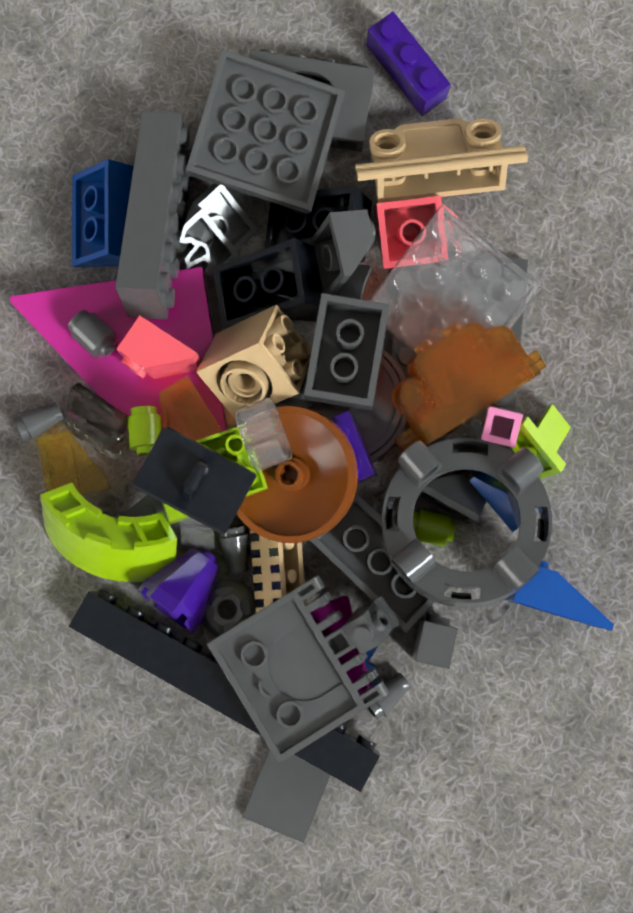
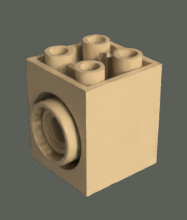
M276 304L217 333L196 372L235 420H238L299 394L309 369L312 349L309 343L303 340L293 327L291 319L283 314Z

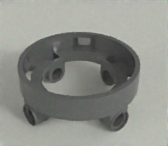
M455 438L440 441L428 447L421 440L417 441L399 457L400 469L390 482L383 502L382 532L386 552L393 567L413 590L425 598L445 606L478 608L495 604L510 597L540 571L538 567L545 557L551 539L552 511L547 492L539 478L544 470L543 466L530 450L522 447L518 452L514 453L504 446L481 439ZM464 469L486 473L500 481L509 490L517 504L520 527L516 543L511 551L498 563L486 569L469 572L447 568L435 561L431 553L415 535L413 512L419 495L432 480L450 471ZM397 498L400 499L397 513L398 531H389L390 528L394 527L395 508H392L394 499ZM535 508H538L540 518L538 519L537 537L540 539V541H534L537 524ZM444 586L462 589L481 588L480 598L471 599V593L452 592L450 598L444 596Z

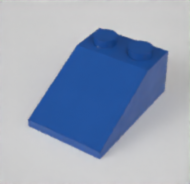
M543 560L538 567L540 571L520 590L504 599L596 628L613 630L614 624L557 571L548 569L549 563Z

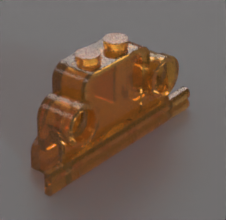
M459 321L444 329L442 333L445 337L436 343L430 338L415 347L414 350L417 354L409 360L407 366L411 378L400 381L392 392L393 405L405 416L411 428L394 438L402 454L417 441L421 440L424 444L433 442L541 374L540 370L545 368L546 365L538 351L535 350L527 355L514 332L508 327L496 326L484 329L478 323L472 322L462 326Z

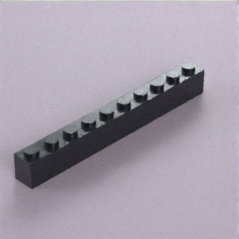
M100 589L99 593L88 591L68 627L261 735L214 655L211 657L201 651L203 645L189 637H185L184 641L172 635L174 629L163 622L157 621L155 625L144 619L146 613L132 605L125 609L116 603L118 597L106 590ZM344 724L339 725L294 754L359 792L362 791L380 757L379 751L375 749L377 744L361 734L357 738L345 732L348 727Z

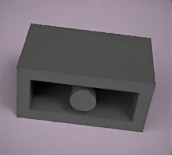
M427 613L426 620L420 618L417 621L410 657L416 662L450 669L458 628L450 625L451 619Z

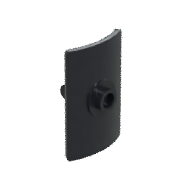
M164 426L135 477L132 486L221 534H226L252 486L256 474L169 426Z

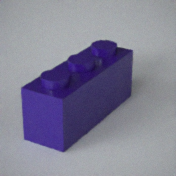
M394 11L368 29L366 46L422 117L447 99L451 86L450 82Z

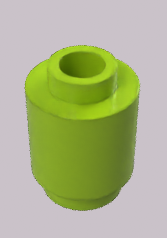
M155 406L133 407L130 409L131 416L128 417L130 450L137 451L138 456H148L162 430L161 415L157 414V407Z
M420 509L419 512H413L414 531L420 542L445 547L447 541H453L456 523L451 522V515Z

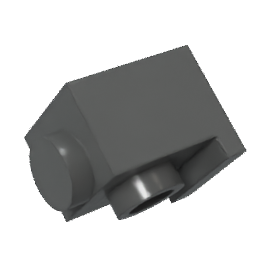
M379 596L357 608L342 628L362 655L381 645L392 629L397 627L400 622L383 597Z

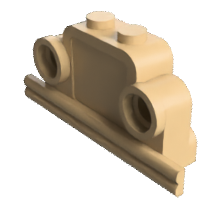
M448 119L403 124L395 130L384 129L375 132L369 140L371 163L355 164L358 181L374 180L377 203L434 196L446 197L505 190L508 164L528 162V154L525 145L503 148L500 140L501 127L493 120L476 119L468 123L463 119Z

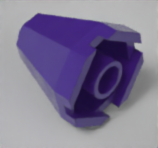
M204 548L200 552L191 549L147 578L137 591L147 601L152 599L156 602L155 608L184 629L187 628L189 632L194 634L202 623L219 573V568L215 565L218 559Z

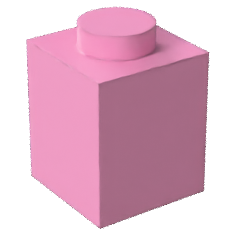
M488 405L481 440L515 448L523 414Z

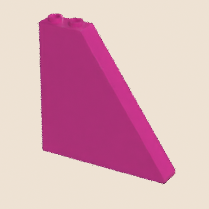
M202 267L179 270L178 278H173L172 288L175 289V304L173 308H169L167 320L145 319L197 352L202 361L214 338L205 274ZM116 280L10 296L12 305L127 426L128 417L131 416V408L155 406L157 407V414L161 415L162 429L164 426H169L195 441L227 430L224 405L196 371L159 379H153L146 374L142 379L127 369V366L121 362L124 357L117 351V347L137 318L128 317L115 288ZM82 310L95 313L117 334L115 341L117 346L109 356L94 358L71 337L68 324L77 313Z

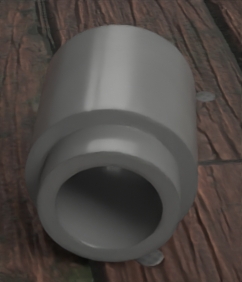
M82 310L68 324L71 337L94 358L107 357L115 350L117 334L95 313Z

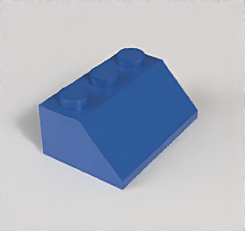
M107 159L72 176V267H119L134 166Z

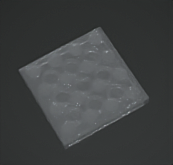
M442 204L369 301L390 304L386 329L462 390H465L542 286L447 206Z

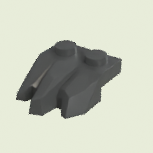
M213 184L193 202L179 240L182 244L189 243L181 254L186 268L189 269L201 261H205L203 269L208 278L214 275L213 267L232 261L240 256L237 250L259 230L225 186Z

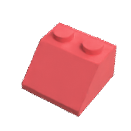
M441 196L376 203L373 208L377 242L383 269L448 261Z
M140 315L117 347V351L124 357L121 362L127 366V369L142 379L146 374L153 379L194 372L197 371L202 362L197 352Z

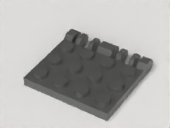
M319 575L207 643L278 764L384 698L389 693L383 681L380 680L358 694L357 690L373 681L379 674L376 669L367 670L351 682L346 672L363 663L368 657L367 654L361 655L358 652L340 664L338 658L356 646L342 626L325 637L323 636L322 630L343 617L340 610L331 612L317 624L311 616L310 612L329 603V600L332 599L330 593L327 592L307 605L303 603V600L325 587Z

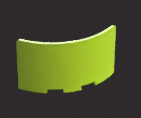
M73 483L40 494L45 531L51 543L68 561L90 574L113 581L143 582L176 560L177 537L163 511L140 517L120 515L118 518L103 514L101 509L88 502L78 492Z

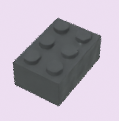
M321 294L304 392L305 400L372 411L390 304Z

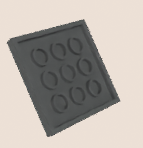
M222 49L185 174L310 214L345 90Z

